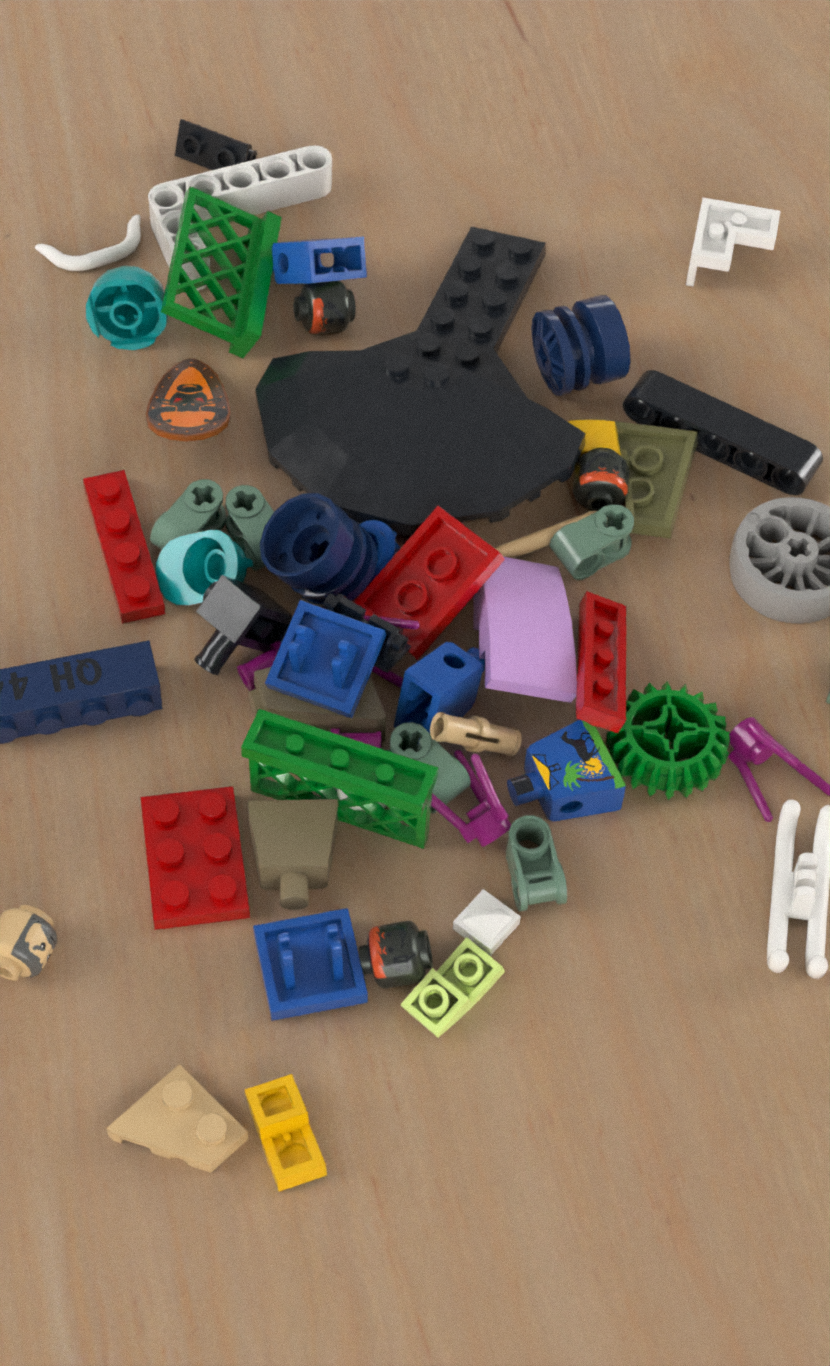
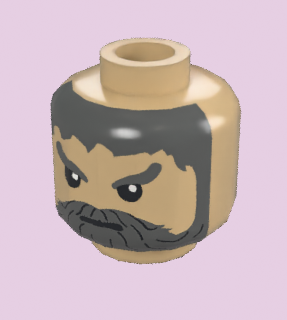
M21 905L19 909H7L0 916L1 977L16 981L19 976L25 978L35 977L43 970L58 942L56 931L53 928L54 922L45 912L33 906Z

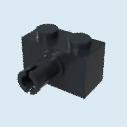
M222 575L218 581H215L207 588L203 596V603L196 611L213 625L216 630L194 660L203 669L218 676L221 668L238 645L265 653L270 650V644L278 640L282 642L293 615L260 588Z

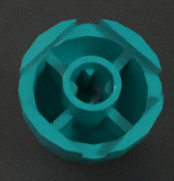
M121 266L110 269L96 280L86 302V320L92 332L98 338L101 334L105 339L111 341L110 346L123 350H138L149 347L156 341V337L164 331L167 324L168 315L161 313L165 289L158 279L140 267Z

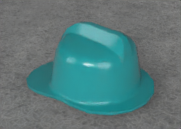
M207 530L179 536L170 540L158 556L155 574L160 591L167 600L176 605H194L203 603V596L207 588L215 581H218L222 575L244 583L247 568L254 566L252 559L246 558L240 545L234 542L229 535L221 530Z

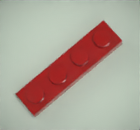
M125 470L83 478L85 494L122 624L164 615V601Z
M586 591L579 603L576 718L592 726L618 733L626 722V606Z

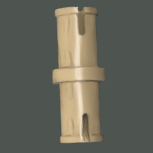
M439 712L433 717L430 725V735L433 740L462 745L469 752L480 753L483 750L506 754V756H514L521 746L522 738L519 729L490 724L484 717L472 716L466 719Z

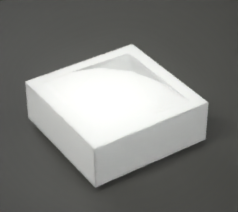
M483 889L453 921V930L464 938H469L491 956L520 924L521 916Z

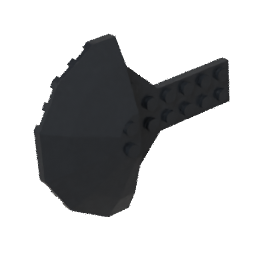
M471 226L417 331L362 350L307 351L273 358L255 389L270 464L276 469L281 468L292 479V485L300 492L304 490L306 493H319L331 499L349 518L361 524L369 520H378L387 524L396 533L412 536L437 506H440L462 524L465 521L488 518L489 523L499 522L510 516V509L526 499L532 502L539 498L541 490L558 480L563 483L571 478L585 446V433L546 407L529 400L497 354L546 255V243Z

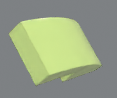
M466 937L437 971L432 968L400 1005L438 1038L484 996L505 973L504 968Z

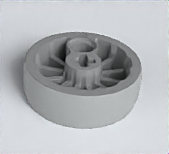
M786 497L767 501L746 515L734 535L729 555V567L732 583L736 591L751 608L771 619L794 624L812 623L830 616V555H824L830 551V507L806 498ZM793 529L804 530L806 532H795ZM812 535H817L823 540L817 543ZM792 586L794 590L787 589V587Z

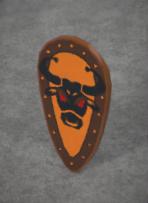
M194 358L180 361L163 375L148 402L146 410L148 428L158 436L176 441L188 442L213 437L226 429L231 419L229 399L218 375L210 366Z

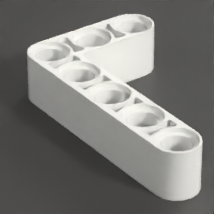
M307 146L154 186L148 194L150 223L169 269L184 196L190 186L252 215L326 196L332 188L331 153L322 146ZM194 204V209L202 221L212 218L207 209ZM198 233L188 235L196 250L206 248ZM209 256L202 258L210 269ZM191 262L182 265L190 280L201 277ZM207 285L202 286V287H199V288H196V289H197L198 291H199V290H202V289H204Z

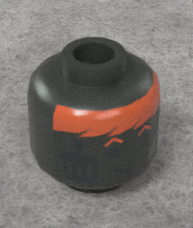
M337 280L306 283L302 288L300 297L294 298L293 310L296 321H302L305 330L310 334H333L343 332L347 328L348 323L354 321L356 305L353 292L347 290L345 285Z
M602 447L592 449L583 454L574 469L573 495L576 501L591 511H599L604 506L611 504L621 505L628 493L629 467L626 460L614 450Z
M412 921L375 926L369 931L368 945L359 946L360 962L364 975L373 974L374 980L381 988L419 983L424 978L426 969L433 967L428 933L426 930L419 931L416 924Z

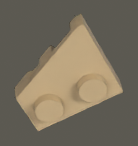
M180 1064L107 1127L108 1136L113 1141L122 1143L123 1140L150 1148L152 1154L167 1159L179 1158L184 1160L189 1166L210 1173L248 1140V1131Z

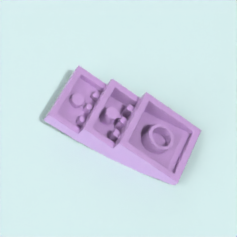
M504 557L503 563L473 596V629L479 630V658L485 659V688L572 703L577 694L576 655L572 620L559 567Z

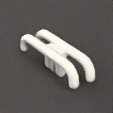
M790 799L782 806L777 828L767 944V965L775 973H781L786 969L789 963V955L786 952L789 918L807 920L805 969L811 978L819 979L824 976L828 969V962L825 958L830 882V805H825L819 812L814 834L813 853L800 854L794 872H792L795 834L801 807L796 800Z

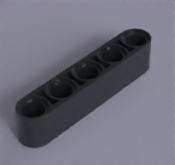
M655 370L644 372L623 401V409L626 415L634 422L642 425L696 431L698 443L695 451L789 495L802 494L823 462L821 451L811 442Z

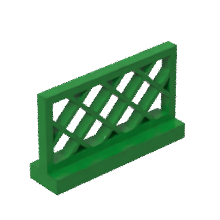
M190 186L184 196L161 313L230 342L229 353L244 358L262 334L273 270L272 245L278 242L282 217L267 211L261 219ZM194 204L207 209L212 218L202 221L194 209ZM230 222H235L248 228L247 235L238 237ZM218 226L227 241L218 244L208 229ZM198 233L206 248L196 250L188 235ZM233 249L242 264L233 267L224 251ZM213 256L222 271L212 274L202 258ZM191 262L201 277L190 280L182 265ZM228 278L236 290V294L228 297L218 281ZM207 285L217 301L206 304L196 288ZM185 292L195 308L188 309L175 303V296ZM222 308L231 322L230 327L218 322L212 311Z
M262 709L258 710L241 746V756L249 759L250 789L252 792L276 800L338 799L339 821L424 849L429 838L432 790L438 778V767ZM290 773L297 775L301 780L298 781ZM267 777H272V778L275 779L277 782L272 781V780H269V779H266V778H267ZM334 788L340 789L348 797L340 800ZM315 791L321 797L314 795L312 792ZM377 802L385 804L389 809L385 810ZM360 806L364 811L353 810L350 807ZM399 821H404L409 826L403 825Z

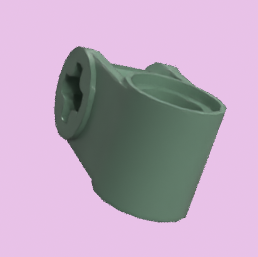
M200 479L191 483L170 509L164 512L155 522L150 535L151 543L163 549L170 540L179 536L207 530H221L226 524L227 517L224 506H222L223 492L221 487L209 479Z
M250 485L234 487L226 496L225 507L229 513L226 517V528L233 540L240 545L246 558L253 560L254 566L251 569L257 571L266 566L261 559L260 540L264 527L274 511L257 488Z
M612 504L604 506L599 511L559 529L550 541V549L574 579H586L603 567L623 559L629 554L632 545L629 534L634 528V517L631 511L624 506Z
M412 722L403 723L393 730L390 738V752L439 768L438 778L432 793L445 805L470 786V777L464 766L436 740H433L427 729ZM431 806L430 813H436L437 811Z
M525 815L517 818L509 830L506 860L511 875L513 897L518 911H527L528 905L556 901L558 905L566 904L567 886L565 875L558 861L549 825L542 818L534 815ZM529 840L537 844L538 847L527 849L518 842Z

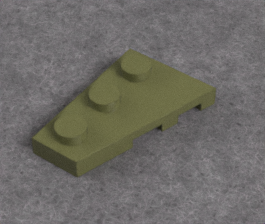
M615 421L620 454L626 460L629 467L628 493L625 497V506L634 517V528L631 533L671 539L698 443L697 432Z

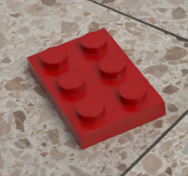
M437 506L354 603L366 609L365 616L375 614L378 617L418 621V629H403V635L409 638L407 644L411 645L408 653L418 660L505 559L494 547L440 506Z
M233 786L140 797L154 929L159 930L250 918Z

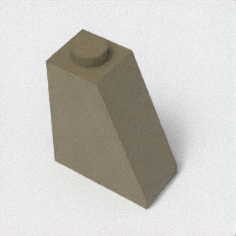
M271 667L254 671L255 690L248 691L254 716H256L259 709L329 732L331 728H340L341 733H376L381 731L382 742H385L386 715L371 676L351 719L267 688L265 681Z

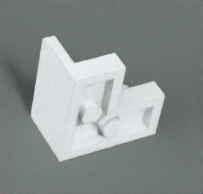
M702 198L686 285L694 286L697 266L729 272L734 243L773 250L780 211Z

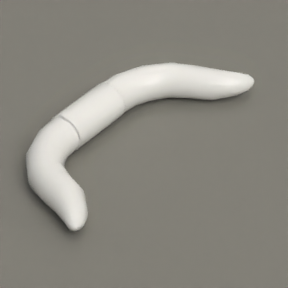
M137 214L131 218L127 224L126 238L114 246L81 256L63 254L55 247L46 244H37L35 249L54 265L68 271H85L117 262L133 253L140 243L141 216Z

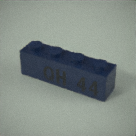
M149 640L0 669V744L9 743L16 738L35 734H54L61 729L80 725H99L107 720L126 716L140 717L152 711L163 709L160 683Z

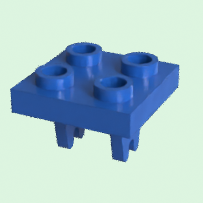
M300 600L265 684L269 689L352 719L387 636L385 630Z
M348 908L253 926L271 1021L368 1003V992Z

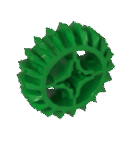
M666 681L662 685L661 690H657L649 682L644 688L643 694L633 689L628 695V700L626 701V722L618 733L610 730L607 732L606 745L610 749L609 753L614 763L618 764V771L621 777L632 776L630 782L632 789L643 784L648 787L649 797L656 793V790H662L668 800L673 797L675 790H679L687 799L692 794L693 787L703 792L708 786L709 780L715 781L720 775L723 764H726L729 754L727 749L730 743V732L725 731L727 725L726 717L717 715L716 702L703 704V691L692 696L688 694L686 683L677 691L671 690V686Z

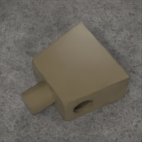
M338 799L248 801L249 832L261 888L266 890L280 889V905L285 909L299 910L307 907L309 904V889H321L328 886L338 829Z

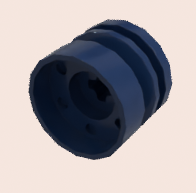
M597 295L576 301L572 311L567 306H557L553 311L543 310L535 313L532 318L531 327L535 358L542 378L554 395L563 396L570 394L572 390H584L589 385L590 380L594 384L601 385L625 378L629 373L631 358L626 327L615 303L607 295Z
M303 493L287 500L274 511L264 527L260 540L261 559L267 569L281 581L290 585L307 602L321 608L330 593L336 596L343 594L347 599L353 601L366 589L374 576L378 562L377 546L370 534L360 527L355 520L349 518L331 499L319 493Z

